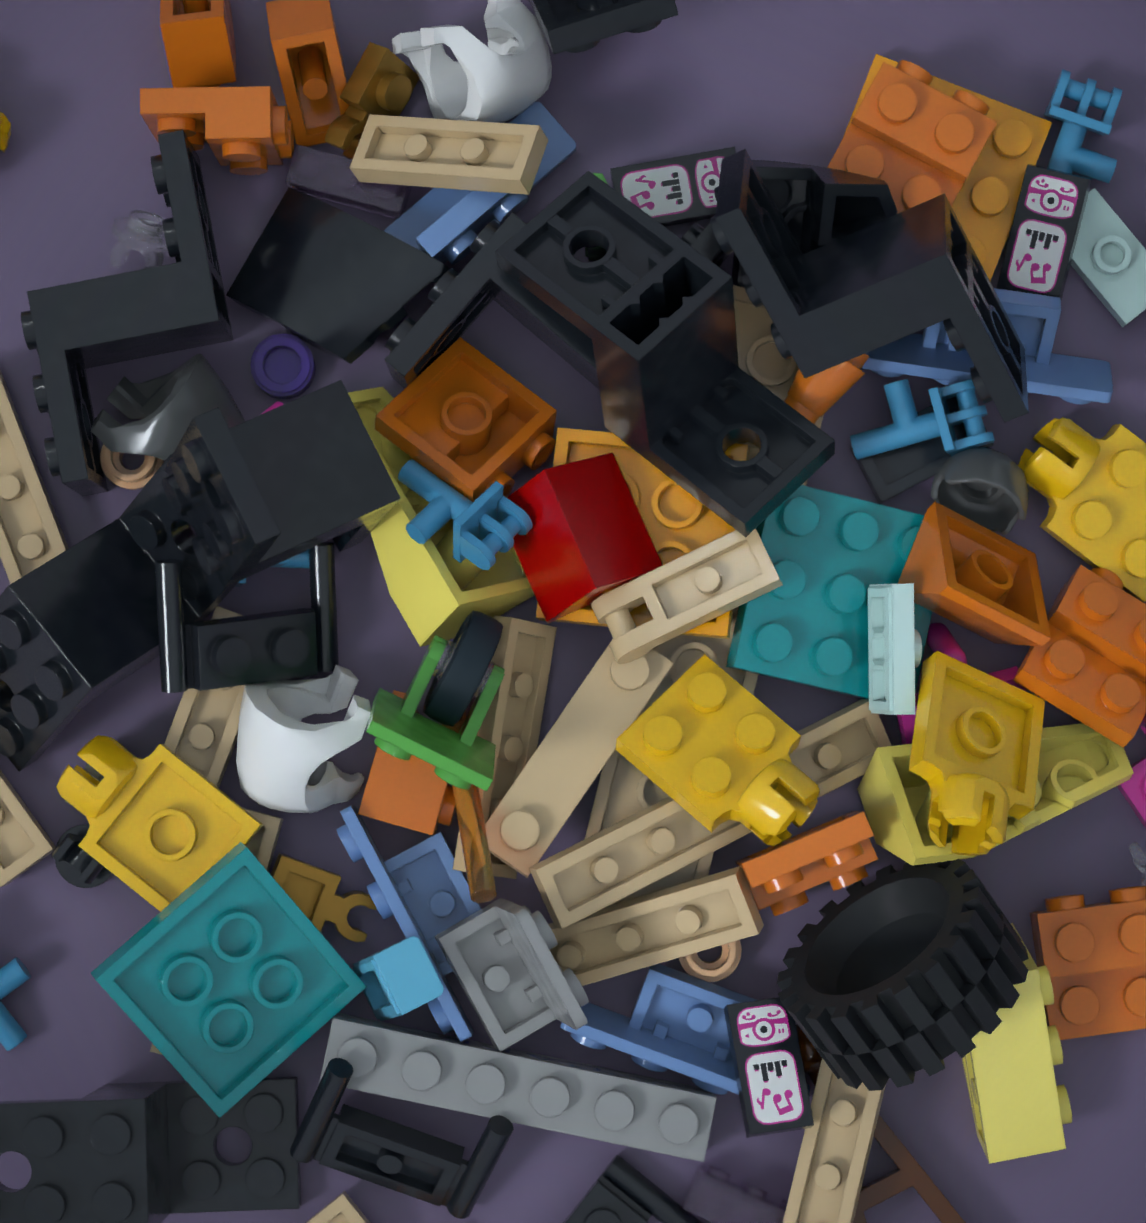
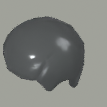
M972 447L956 453L942 464L934 476L931 497L934 501L991 531H999L1005 535L1011 531L1018 519L1023 521L1026 519L1029 490L1024 471L1005 453L988 447Z

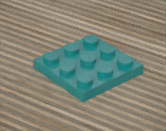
M801 485L756 527L783 585L739 606L726 667L869 699L868 588H870L869 585L898 583L925 515ZM914 603V629L921 636L922 658L919 666L915 668V693L932 611Z
M242 842L237 844L91 972L101 987L219 1118L367 987Z

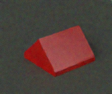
M613 452L544 469L507 497L529 515L533 523L532 529L526 535L516 534L513 537L515 542L513 547L548 624L591 605L599 596L663 566Z

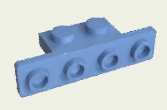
M534 102L510 122L511 124L540 125L548 138V143L532 188L576 151L575 141L540 102ZM433 188L389 225L384 232L444 264L449 261L454 265L472 252L470 250L471 244L489 222L497 219L502 224L512 212L516 214L528 202L529 197L524 194Z
M994 288L1025 348L1028 393L1057 396L1073 404H1088L1090 402L1110 403L1113 384L1109 362L1051 353L1061 314L1060 297ZM943 321L925 328L923 335L913 333L867 352L866 354L870 357L862 367V369H869L884 377L910 375L931 378L948 386L972 379L970 368L974 364L966 349L959 352L954 349L946 333Z
M351 805L341 810L340 813L346 824L337 828V833L352 861L355 863L364 858L376 881L366 887L378 912L384 920L394 915L406 938L415 936L421 940L444 987L441 996L427 1003L440 1030L444 1035L454 1030L460 1042L472 1037L474 1030L445 976L453 970L434 936L481 910L482 907L464 873L453 870L455 856L443 833L439 832L385 861L361 815H358L357 807Z
M656 964L648 969L630 1018L588 1003L581 1007L588 1021L586 1025L575 1030L561 1022L560 1027L565 1031L571 1032V1037L586 1047L602 1050L608 1046L630 1054L636 1064L648 1070L665 1072L667 1069L692 1077V1082L707 1092L724 1095L730 1091L739 1095L724 1008L729 1004L756 1001V999L667 966ZM807 1084L808 1094L810 1096V1086Z

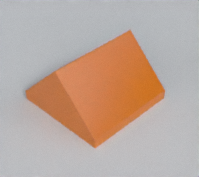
M934 501L925 513L897 584L914 583V603L995 644L1043 647L1051 639L1036 554Z

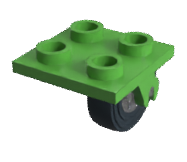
M473 610L464 620L453 641L445 640L435 635L403 699L379 688L373 701L366 730L367 733L376 737L374 743L381 750L396 758L409 760L413 755L436 766L434 769L435 774L455 787L468 790L471 785L487 791L493 781L496 745L477 736V733L505 675V669L491 661L499 644L503 625L496 619ZM432 675L435 677L423 705V713L429 718L453 727L464 714L473 696L476 697L459 733L415 712Z

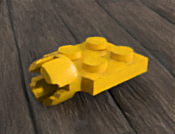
M1054 418L1033 437V440L1042 447H1039L1035 453L1026 448L1018 463V466L1024 471L1027 484L1046 497L1050 506L1046 518L1039 527L1091 567L1104 568L1115 573L1123 582V590L1145 603L1146 443L1122 424L1113 425L1108 433L1099 439L1091 436L1069 418Z
M936 651L924 660L922 665L908 771L921 776L928 782L930 787L931 799L928 814V832L932 841L940 848L946 847L948 824L951 823L953 825L951 853L967 856L985 855L996 846V843L1003 844L1006 840L1008 815L1019 820L1034 810L1045 700Z
M705 654L616 739V750L711 833L720 824L733 820L741 822L766 845L778 846L792 836L786 830L791 822L796 827H801L809 818L818 802L817 797L820 793L818 784L796 767L790 759V754L799 746L801 735Z
M97 735L86 743L77 755L104 776L101 782L81 766L76 765L73 768L68 764L56 786L60 796L86 816L90 825L86 836L78 846L160 912L237 844L242 842L247 846L263 826L259 820L164 744H159L152 754L143 759L133 755L112 737Z

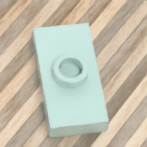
M1094 188L1088 194L1071 266L1123 328L1146 309V249Z
M914 583L869 585L870 588H868L869 710L874 714L915 715V668L921 662L922 641L919 632L914 629Z

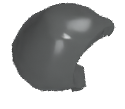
M196 354L173 372L140 384L132 383L124 376L107 397V400L129 419L140 420L121 425L108 412L102 409L94 419L91 432L111 452L148 455L166 461L170 454L174 453L194 417L219 407L229 428L245 422L218 374L202 354Z

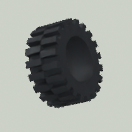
M960 859L954 860L952 863L951 861L915 866L905 862L903 869L898 872L895 871L892 865L877 870L875 881L866 886L861 880L846 888L850 894L849 897L839 904L831 900L820 909L819 912L823 919L817 925L807 923L797 935L803 943L802 946L789 948L783 959L788 969L778 973L777 984L782 990L778 993L781 1003L838 1079L842 1078L845 1084L857 1089L863 1082L869 1091L883 1090L888 1079L891 1078L897 1088L912 1084L915 1072L924 1069L929 1077L945 1069L943 1059L953 1052L957 1051L959 1056L963 1058L976 1048L971 1039L977 1033L983 1031L991 1034L1002 1022L996 1014L998 1009L1013 1008L1020 996L1013 985L1026 981L1028 969L1023 961L1029 959L1027 949L974 870L970 869L966 862Z

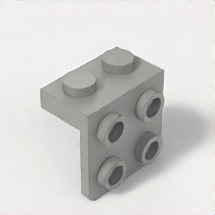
M500 898L434 936L491 1042L498 1051L505 1050L556 1019L575 1030L588 1023L581 1009L582 1006L589 1003L586 992L570 968L563 971L555 961L550 949L557 946L558 943L546 919L538 910L531 913L525 905L520 906Z

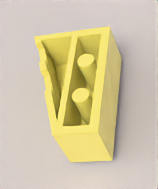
M1011 923L1012 927L1014 928V930H1015L1016 933L1018 934V932H1017L1015 926L1013 925V923ZM1028 949L1029 959L1023 961L1028 969L1026 981L1013 985L1020 994L1013 1008H999L996 1014L1002 1022L991 1034L983 1031L977 1033L971 1039L976 1048L962 1058L977 1137L989 1164L1066 1149L1062 1125L1072 1123V1111L1067 1090L1064 1084L1056 1086L1053 1067L1054 1065L1063 1064L1062 1046L1056 1026H1047L1044 1008L1046 1005L1054 1004L1050 974L1046 965L1037 967Z

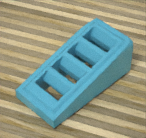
M415 936L406 938L353 964L352 970L367 986L363 992L376 1019H380V1021L402 1016L441 996L444 990L421 940Z

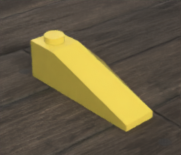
M384 387L348 392L401 498L370 533L389 594L419 646L430 645L435 635L445 640L453 639L466 617L473 610L494 618V616H500L533 597L534 592L514 547L506 553L498 551L495 554L496 563L489 570H482L466 558L461 563L453 558V519H450L425 544H419L411 538L406 530V525L429 502L398 480V474L403 465L413 458L375 430L376 415L394 398Z
M1083 723L1042 728L1034 810L1019 820L1008 815L1006 840L1004 842L1130 780L1134 772L1124 748ZM912 744L876 748L857 788L876 844L912 866L976 857L951 853L953 831L951 823L948 824L946 847H938L930 838L928 814L931 790L926 780L908 771Z

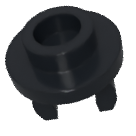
M89 823L74 826L63 833L57 842L55 851L52 853L60 875L68 883L80 888L99 886L113 876V873L78 846L87 834L90 826Z

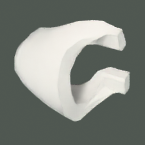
M488 0L484 14L488 47L463 26L457 25L420 28V31L400 33L392 38L393 53H402L409 57L424 86L430 111L434 119L504 123L521 114L549 89L552 78V64L548 44L537 18L521 0ZM442 44H446L451 48L458 62L453 61L446 55Z
M336 665L333 673L326 678L283 679L245 685L239 715L236 764L240 788L255 802L269 809L288 813H314L332 804L347 802L359 792L364 781V776L361 773L357 772L353 775L344 773L333 762L326 761L360 741L370 717L371 706L368 699L354 695L351 700L359 680L349 669ZM351 700L344 721L315 725L301 722L303 718L312 714H331L345 709Z

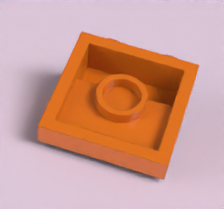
M900 60L896 68L883 62L827 167L885 181L898 211L897 214L944 193L952 206L997 121L986 116L990 107L983 100L962 90H956L951 98L929 86L933 77L928 71L906 60Z
M270 86L140 88V115L157 142H159V134L183 130L195 151L204 149V141H207L220 166H229V171L238 175L264 174L268 172V165H283V159L294 158L292 120H288L287 107L278 106Z
M460 337L376 415L375 430L423 467L474 502L495 481L504 486L503 495L507 498L515 484V480L512 477L524 465L531 470H536L548 459L556 444L553 433L557 410Z
M1080 565L1061 588L1047 614L1051 639L1043 647L1031 646L1013 681L1124 748L1135 736L1146 714V603L1125 592L1122 580L1112 571L1104 568L1089 570Z
M851 811L788 838L778 846L767 847L739 859L735 863L737 867L741 866L758 910L770 906L773 915L778 916L808 903L809 899L805 891L829 881L833 891L868 877L869 875L864 865L878 860V857L869 839L874 834L864 811Z
M1146 885L1108 890L1110 902L1085 905L1084 894L1046 898V910L1029 912L1037 967L1046 965L1054 993V1004L1044 1006L1047 1026H1056L1060 1040L1146 1029Z

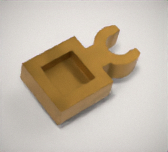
M369 42L340 95V98L349 104V107L344 115L337 117L331 123L325 136V142L344 150L342 155L352 160L369 115L400 116L420 79L418 74L388 48Z
M279 853L271 876L321 933L324 922L327 920L333 922L336 930L346 939L354 942H364L367 934L358 928L349 926L347 916L349 911L358 905L377 910L370 895L362 891H350L343 895L336 894L341 880L340 875Z

